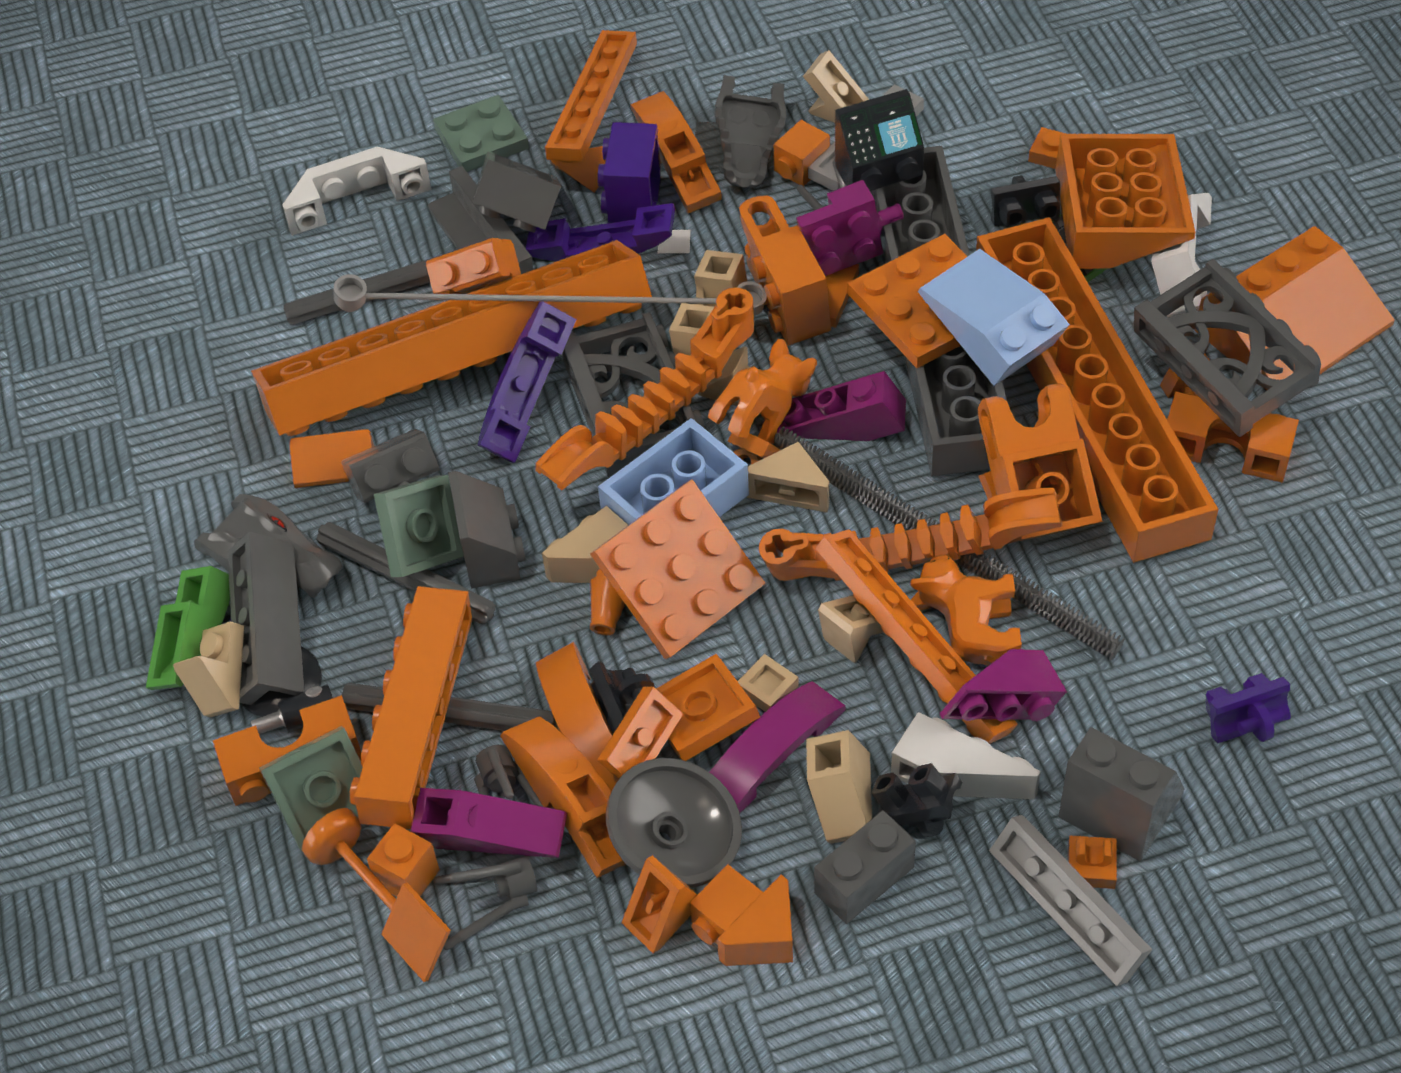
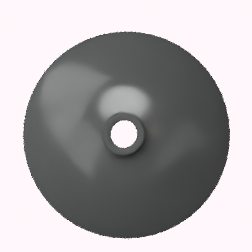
M657 758L639 763L621 776L607 802L606 825L611 842L622 860L639 875L645 860L653 855L690 888L698 887L709 883L727 864L730 865L739 850L742 824L739 810L733 797L714 775L693 763L673 758ZM659 832L666 833L671 841L662 838Z

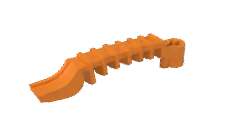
M728 288L722 291L716 299L715 307L697 334L690 340V356L678 353L675 356L676 369L668 367L660 369V383L647 381L643 384L644 396L631 394L628 397V408L616 404L611 408V414L602 411L595 414V435L593 437L591 431L584 425H577L571 428L536 462L535 471L539 474L543 473L556 483L557 487L562 491L588 470L601 466L609 468L617 459L622 461L626 458V453L634 446L640 447L643 444L644 438L650 433H657L659 426L667 419L671 421L675 418V412L682 406L687 407L691 404L692 397L698 392L703 393L707 389V384L712 379L721 377L722 370L732 352L753 334L754 308L752 295L742 288Z
M1036 488L1004 493L989 498L983 504V515L975 516L967 504L961 506L960 520L952 521L948 512L940 514V524L929 526L925 519H920L917 522L916 529L906 531L902 523L895 524L894 533L881 535L878 527L871 528L870 537L858 538L855 531L851 532L888 573L889 569L905 567V569H911L913 565L927 563L930 559L939 555H949L953 560L960 559L961 555L971 553L981 555L984 554V550L992 548L994 550L1001 549L1008 542L1020 536L1062 527L1063 525L1055 489ZM781 528L767 532L760 540L759 553L772 576L778 580L789 581L809 576L834 578L835 581L842 580L828 568L825 559L815 549L825 536L832 535L831 533H793Z

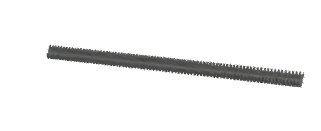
M785 426L781 428L779 433H776L774 446L782 450L799 442L829 480L830 484L851 495V497L889 521H892V523H902L905 531L916 529L918 520L927 519L928 515L922 518L923 512L918 515L919 510L917 509L914 512L915 507L909 510L910 504L905 508L907 502H903L901 505L902 499L897 502L898 497L896 496L893 500L894 494H891L889 497V491L885 494L886 489L881 491V486L877 489L878 484L873 486L874 482L871 481L869 483L870 479L867 478L865 480V476L860 479L862 474L859 473L857 475V471L853 472L852 468L848 471L849 466L845 467L844 463L840 466L841 461L836 463V458L833 459V456L828 458L829 454H825V451L820 453L821 449H817V446L812 448V443L809 444V441L805 442L804 438L801 439V436L797 437V434H793V431L789 432L788 428L785 430ZM929 517L926 522L929 526L935 525L936 520H933L932 523H930L932 518ZM987 552L983 555H976L975 553L961 555L960 559L953 560L978 577L996 581L1002 578L1003 575L1012 574L1013 568L1008 572V565L1003 569L1005 563L999 566L1000 560L994 563L995 557L990 561L991 554L986 558ZM1018 571L1013 573L1015 585L1013 599L1018 602L1020 601L1021 604L1047 618L1048 621H1051L1056 626H1060L1061 629H1065L1064 631L1069 632V634L1078 638L1083 643H1087L1088 646H1092L1091 648L1101 652L1102 655L1110 658V660L1115 658L1125 638L1120 642L1121 635L1115 639L1116 632L1110 636L1112 630L1110 629L1106 633V626L1101 630L1102 623L1096 627L1098 621L1096 620L1092 624L1094 618H1091L1088 622L1089 615L1083 619L1084 612L1078 616L1079 609L1074 613L1075 607L1069 610L1071 604H1068L1065 608L1066 601L1061 605V598L1056 602L1057 595L1051 599L1052 592L1047 596L1049 590H1046L1043 594L1044 587L1038 591L1039 584L1034 588L1035 582L1029 585L1031 579H1028L1025 583L1026 576L1021 580V573L1018 577H1016Z

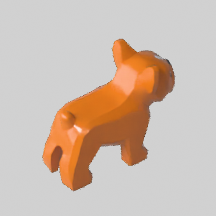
M777 339L772 346L769 356L770 368L758 370L753 366L737 372L709 410L708 418L720 424L724 420L730 406L739 400L731 417L728 431L738 437L747 438L754 419L760 413L765 420L758 438L774 444L777 429L791 407L792 397L801 396L806 393L811 376L817 366V360L815 358H807L802 361L800 358L790 355L785 340Z
M939 555L930 559L928 563H924L920 578L911 579V587L918 590L911 601L920 611L935 608L944 614L948 624L950 645L962 660L989 666L1010 649H1021L1020 628L1014 627L1009 628L1005 632H999L988 626L989 619L1011 616L1010 598H1013L1015 595L1013 574L1003 575L1002 578L996 581L975 576L966 577L960 572L958 565L949 555Z

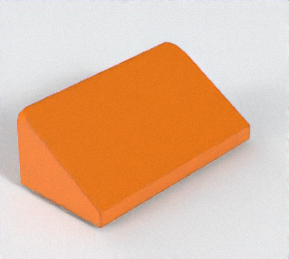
M363 429L291 438L290 456L294 487L300 488L349 482L341 461L374 447L370 430Z

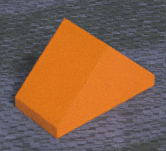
M780 875L717 939L719 961L725 966L793 962L788 879L783 875Z

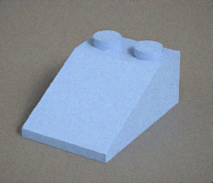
M978 249L918 290L921 297L993 386L1053 346L1070 325L1042 291L981 249Z

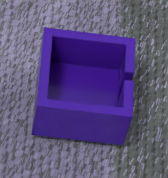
M612 122L610 138L604 137L602 154L603 160L606 161L605 164H599L598 186L604 187L605 190L601 194V213L607 214L608 223L635 220L637 208L657 205L662 179L657 124Z

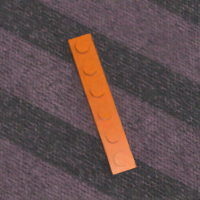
M601 31L545 146L547 160H560L565 163L583 162L637 45L636 32Z
M850 529L825 536L815 549L825 559L828 568L843 580L853 592L854 598L867 608L879 622L883 632L896 642L908 656L911 665L926 677L937 690L940 699L948 704L960 688L976 676L974 672ZM962 719L971 735L981 738L989 744L1008 736L1018 725L1014 719L999 721L998 719L966 721Z

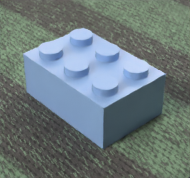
M690 418L598 486L600 507L602 509L608 506L629 525L680 486L693 479L717 515L721 517L749 495L748 464L695 420Z

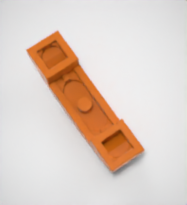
M572 642L535 662L538 676L560 732L581 751L612 792L619 779L597 759L613 736V733L589 680L591 677L575 643Z

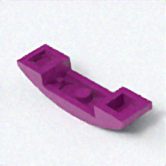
M813 681L804 684L786 695L761 715L730 746L709 773L714 775L727 788L740 814L757 797L756 788L810 735L814 737L820 736L846 711V705Z

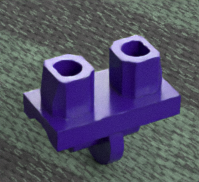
M1260 673L1248 677L1243 683L1242 691L1231 694L1223 687L1207 691L1205 694L1206 711L1210 717L1212 738L1218 744L1253 732L1261 742L1271 740L1275 733L1274 724L1291 719L1287 700L1290 683L1284 677L1270 681L1264 674Z

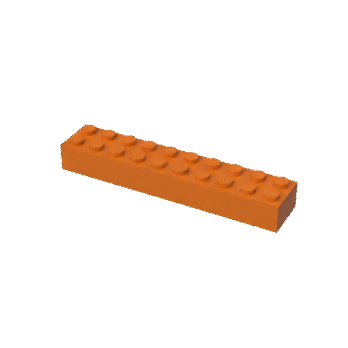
M1048 217L977 236L976 251L978 249L983 250L1042 291L1070 324L1053 346L1026 365L1040 391L1047 385L1061 383L1067 387L1080 439L1084 440L1096 495L1132 562L1212 540L1219 509L1051 218Z
M618 240L467 293L475 295L652 297L641 256ZM448 300L252 370L251 372L265 411L279 436L283 434L294 436L307 431L310 428L309 425L322 420L333 422L342 419L348 414L347 411L354 408L378 406L386 400L385 397L398 392L401 394L416 392L423 387V383L434 379L442 381L454 378L460 374L461 369L469 366L483 367L494 363L497 360V356L512 352L524 327L541 301ZM544 301L577 319L573 328L582 325L585 327L596 326L605 322L606 316L617 312L622 314L631 313L642 308V303Z

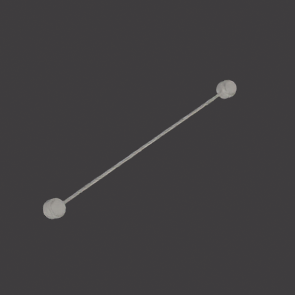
M352 274L339 277L334 283L333 290L334 302L346 312L358 310L365 304L366 299L716 304L717 299L367 293L365 281L359 276ZM752 281L743 282L738 285L737 288L745 289L752 295L754 316L760 314L767 298L765 289L760 284Z

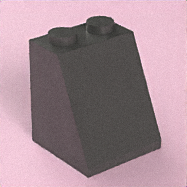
M1090 727L1068 760L1058 817L1094 837L1116 838L1118 850L1141 862L1184 794L1185 789L1175 770Z

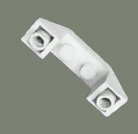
M374 147L307 169L282 204L291 235L293 236L326 225L323 203L387 182L397 201L431 190L424 158L381 147Z
M1209 193L1188 195L1196 232L1199 228L1211 225L1212 197ZM1196 233L1195 238L1152 254L1151 262L1160 295L1200 270L1195 262ZM1207 291L1194 298L1193 304L1197 311H1199L1201 298L1207 295ZM1184 305L1167 315V318L1186 313Z

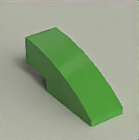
M212 566L181 571L176 602L174 604L162 605L160 608L146 683L147 689L159 690L182 687L183 683L175 672L173 664L201 656L200 643L203 630L222 624L230 602L228 573Z

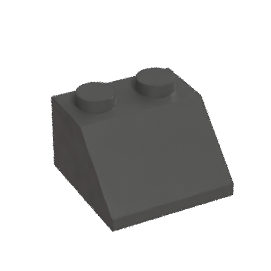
M458 471L448 472L458 531L471 589L521 579L518 562L526 561L521 536H512L511 530L519 528L515 504L506 505L503 488Z

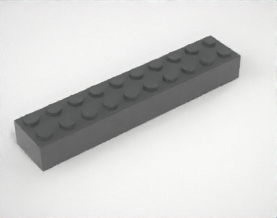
M942 146L924 148L922 176L870 191L875 199L877 212L898 203L904 219L885 225L882 228L881 242L884 264L943 234H946L967 256L970 255ZM962 346L945 353L919 368H916L905 357L931 477L990 470L979 423L978 406L983 398L993 396L1002 397L1007 401L1002 381L993 386Z

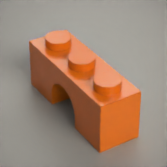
M1176 391L1167 418L1192 462L1201 463L1203 453L1209 446L1216 443H1226L1235 446L1243 454V474L1283 483L1299 422L1298 419L1269 413L1255 422L1250 431L1238 437L1199 396Z
M342 695L299 710L303 720V731L300 737L288 746H268L262 741L256 725L213 740L223 776L235 806L246 802H257L266 795L271 794L259 767L340 726L345 728L361 761L362 752Z

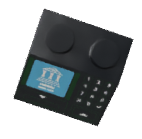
M907 89L835 110V167L846 186L863 180L869 191H873L923 175L924 144L912 99Z

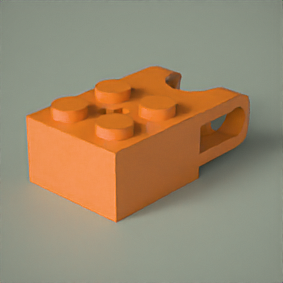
M756 196L744 201L740 205L739 210L741 225L748 241L745 245L747 267L755 282L765 289L767 295L765 305L769 308L768 318L775 333L781 332L788 346L831 331L827 279L798 225L789 227L776 201L770 196ZM756 212H764L770 216V219L764 225H756L752 215Z
M1061 383L1047 385L1039 392L1037 397L1038 420L1034 427H1024L1018 423L1010 410L1008 402L1002 397L983 398L978 406L979 423L996 495L1040 487L1054 488L1057 494V503L1063 526L1026 534L1013 539L1007 544L1103 522L1084 440L1080 439L1068 389Z

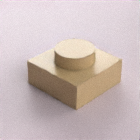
M764 654L738 680V683L753 703L766 712L774 704L799 687V677Z

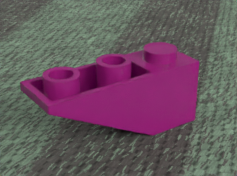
M885 371L792 398L791 407L778 427L777 433L785 426V430L788 428L789 432L793 431V434L796 433L797 437L801 436L804 439L871 441L905 431L906 399Z
M1010 649L965 683L940 712V716L942 719H964L966 721L975 719L1039 721L1053 713L1055 705L1067 691L1043 650Z
M420 788L411 832L432 843L435 849L559 858L567 813L561 810L463 790Z

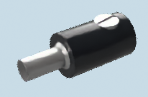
M328 684L321 687L315 686L304 693L277 702L279 706L277 712L252 720L251 724L252 726L256 725L259 734L281 726H285L288 733L303 728V720L299 710L332 699Z

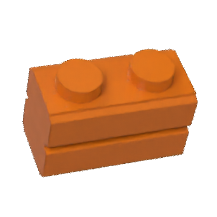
M490 238L426 261L433 294H467L521 274L514 244L510 239Z

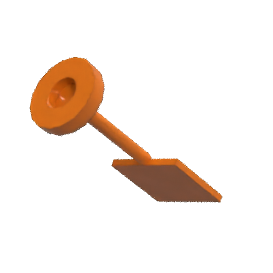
M341 808L326 814L308 831L302 844L303 854L310 862L317 865H327L339 860L341 857L346 860L391 910L381 935L423 982L428 981L451 930L408 883L402 884L399 894L395 898L353 852L351 848L357 842L362 829L359 817L353 810Z

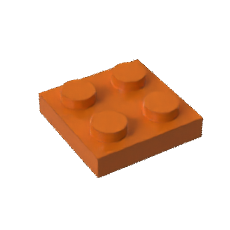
M717 653L656 688L683 713V716L669 736L668 742L679 758L684 761L689 760L760 718L756 705Z

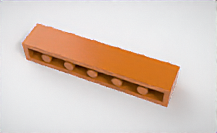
M417 586L413 603H407L403 616L404 633L403 636H397L393 648L394 666L392 670H386L383 679L384 699L382 705L377 704L373 711L372 729L374 732L371 741L365 740L362 747L361 765L363 768L360 777H354L351 783L350 803L356 805L360 824L391 827L395 823L405 829H411L420 788H426L472 623L468 591Z

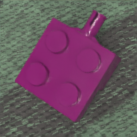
M863 180L827 193L829 205L796 217L797 225L825 276L883 254L881 242L883 226L904 219L902 209L898 203L877 212L875 199Z

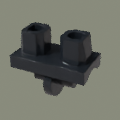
M1022 175L1014 176L1012 178V185L991 188V221L994 226L1004 224L1007 228L1024 224L1029 219L1050 217L1052 221H1057L1060 218V181L1057 176L1027 182Z
M598 661L589 669L594 679L591 686L603 713L606 710L608 711L609 716L606 720L614 734L642 688H655V685L648 674H636L633 668L608 670L605 668L604 663Z
M932 763L918 766L913 770L906 785H903L894 772L880 775L872 790L873 796L880 805L877 815L883 810L900 826L907 824L909 827L917 826L919 831L926 837L939 835L943 830L944 820L950 819L952 816L953 795L957 789H961L963 782L956 773L942 776Z

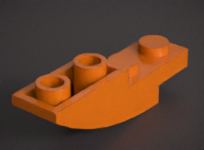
M662 91L630 104L638 123L657 124L660 164H663L687 213L722 200L721 190L706 164L705 153L670 97Z
M540 716L503 731L500 737L543 807H553L556 810L567 813L565 827L596 878L626 865L615 850L607 830L606 807L611 790L581 751L556 727Z

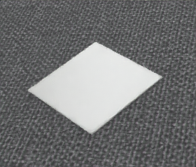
M672 230V236L658 245L657 254L690 253L691 230Z

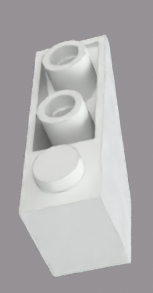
M920 712L916 714L892 751L891 773L894 772L901 781L907 784L913 770L918 766L932 763L942 776L956 773L963 782L961 789H957L953 796L1035 799L1038 793L1041 771L1035 769L1028 761L1020 757H1010L994 749L987 741L978 737L971 738L953 729L944 720L930 718Z

